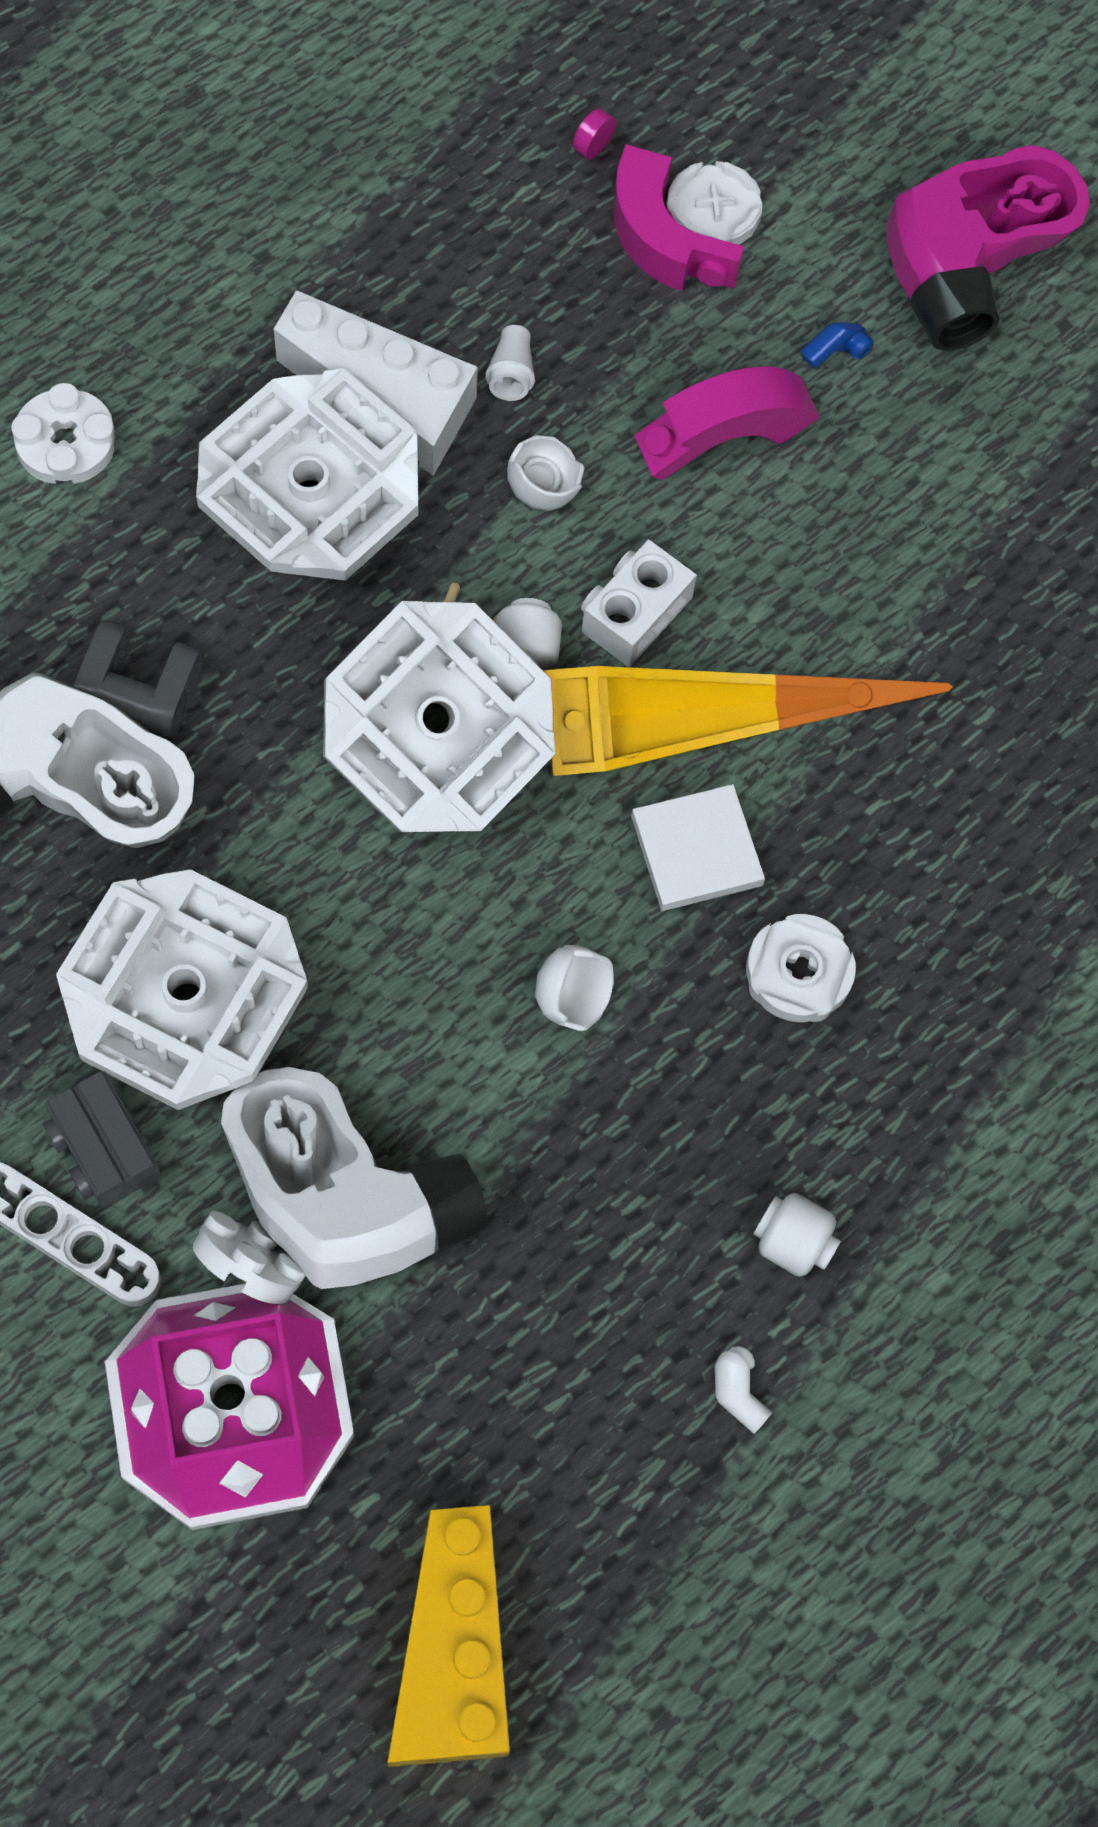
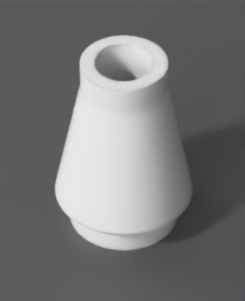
M509 325L502 330L500 342L486 371L485 377L490 391L502 400L516 401L524 398L535 383L530 349L531 335L523 326Z

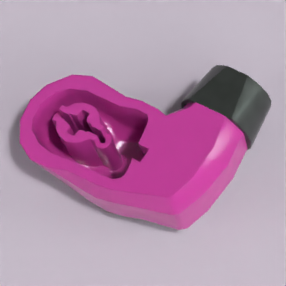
M1030 145L1015 148L1002 156L970 160L954 165L897 196L886 223L887 247L896 276L907 293L910 305L934 348L943 351L958 350L977 343L991 334L998 326L1000 316L989 273L1001 269L1015 258L1055 247L1083 225L1090 206L1087 185L1076 167L1056 151Z

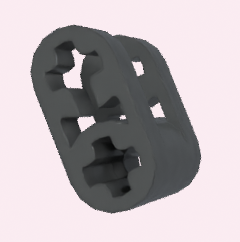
M105 619L102 620L94 633L73 687L117 707L150 733L174 739L201 675L205 658L204 649L176 642L170 652L158 684L154 685L119 674L129 649L131 629L125 625Z

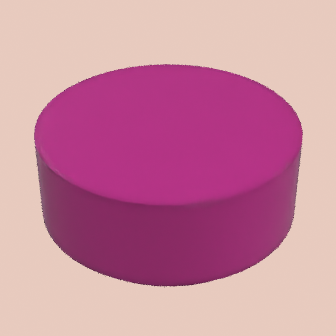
M602 109L590 112L576 131L573 140L574 150L588 160L594 159L609 143L615 131L616 119Z

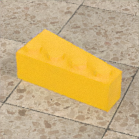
M490 1505L430 1511L388 1757V1767L505 1757L510 1752Z

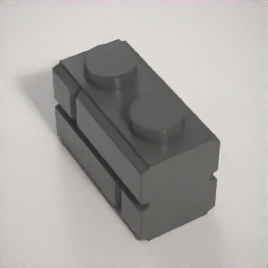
M105 1071L92 1075L79 1082L76 1087L64 1090L48 1099L45 1103L52 1119L42 1124L57 1152L59 1153L68 1148L75 1159L77 1166L68 1171L84 1200L94 1195L103 1209L161 1177L158 1164Z

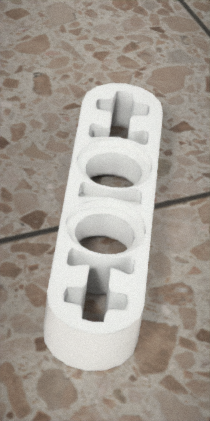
M0 1162V1180L5 1178L4 1185L10 1195L21 1201L15 1211L14 1218L11 1219L7 1216L14 1209L10 1203L0 1197L1 1226L122 1304L130 1307L143 1306L150 1303L157 1296L161 1287V1275L155 1261L149 1255L12 1167ZM24 1191H29L30 1194L22 1200ZM39 1206L52 1207L58 1213V1221L55 1227L44 1234L33 1233L26 1226L29 1213ZM86 1235H94L104 1242L102 1256L91 1264L77 1262L72 1255L75 1242ZM116 1250L123 1252L117 1258V1261L125 1269L135 1272L140 1266L145 1268L143 1274L148 1285L144 1289L134 1286L129 1292L124 1291L126 1283L123 1277L111 1268L108 1271L107 1278L104 1279L99 1276L111 1265Z

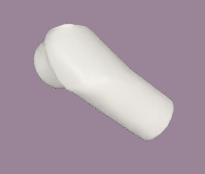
M735 1346L720 1354L715 1364V1396L721 1406L755 1434L773 1412L750 1393V1369L755 1366L753 1355L746 1348Z

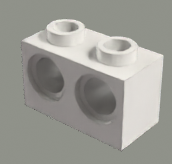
M649 539L636 553L632 550L628 551L616 565L612 580L604 588L600 585L596 586L588 594L581 607V610L584 612L582 633L628 667H631L692 599L697 574ZM654 580L661 586L650 588L644 586L641 581ZM620 614L626 616L630 621L616 623L608 617Z

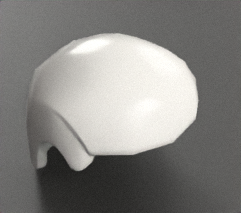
M535 435L520 442L514 449L508 461L507 479L514 495L533 509L551 511L562 508L582 488L581 480L584 465L576 461L570 448L555 437Z
M564 945L562 948L555 950L545 960L537 974L535 997L543 1015L558 1025L577 1031L589 1029L601 1018L609 1004L614 985L613 964L609 958L580 945Z

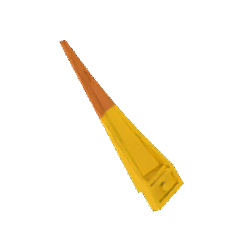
M585 666L543 670L551 679L555 755L550 759L551 775L559 776L609 771L776 730L948 692L953 686L949 683L611 666Z

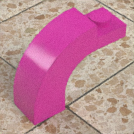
M625 145L617 170L613 215L619 240L630 258L657 281L680 291L683 290L687 276L698 278L700 282L708 286L718 287L722 285L734 289L740 272L744 246L693 232L676 222L668 213L663 202L669 184L672 157Z
M750 367L719 374L675 394L663 402L666 413L634 436L652 477L663 480L708 449L720 443L743 436H762L781 444L815 422L820 416L801 376L778 367Z

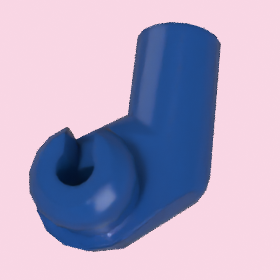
M834 322L827 325L799 353L816 370L835 351H848L854 359L864 358L873 348V339L865 334L866 328L858 323Z

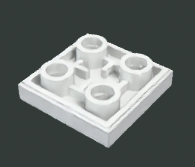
M733 784L632 809L631 818L661 912L763 886L765 877Z

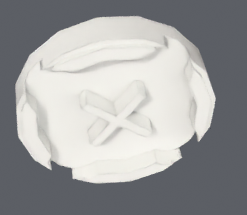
M719 161L715 162V166H703V162L690 165L675 177L669 187L667 211L676 222L686 229L740 245L753 235L760 223L762 214L761 192L757 182L745 170L737 166Z

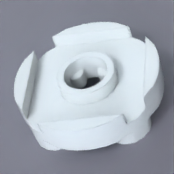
M68 383L56 384L50 391L41 393L31 399L20 410L11 426L18 459L31 475L44 482L56 484L55 480H72L74 484L87 481L99 474L108 465L113 456L116 436L109 410L95 396L85 391H79L75 386ZM62 428L73 429L75 441L69 444L67 441L62 440L56 444L53 442L56 438L55 432Z
M808 914L786 916L785 920L778 921L771 926L769 924L761 929L753 940L746 962V975L749 982L750 995L764 1009L781 1019L792 1022L822 1021L831 1012L840 1007L849 994L856 973V962L853 952L850 954L848 946L843 941L844 936L839 929L825 919ZM799 957H805L809 960L808 968L814 971L815 975L812 977L805 976L802 980L792 976V971L787 969L786 962L796 963Z
M211 1211L193 1243V1250L196 1256L214 1275L225 1281L231 1272L246 1282L241 1292L263 1302L285 1304L289 1301L292 1294L297 1291L305 1278V1272L292 1260L286 1251L277 1245L261 1226L260 1222L256 1220L252 1221L249 1227L235 1222L232 1218L221 1212Z

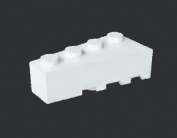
M297 290L274 327L276 359L279 363L296 375H323L325 370L345 368L417 430L418 461L423 469L434 476L476 400V366Z

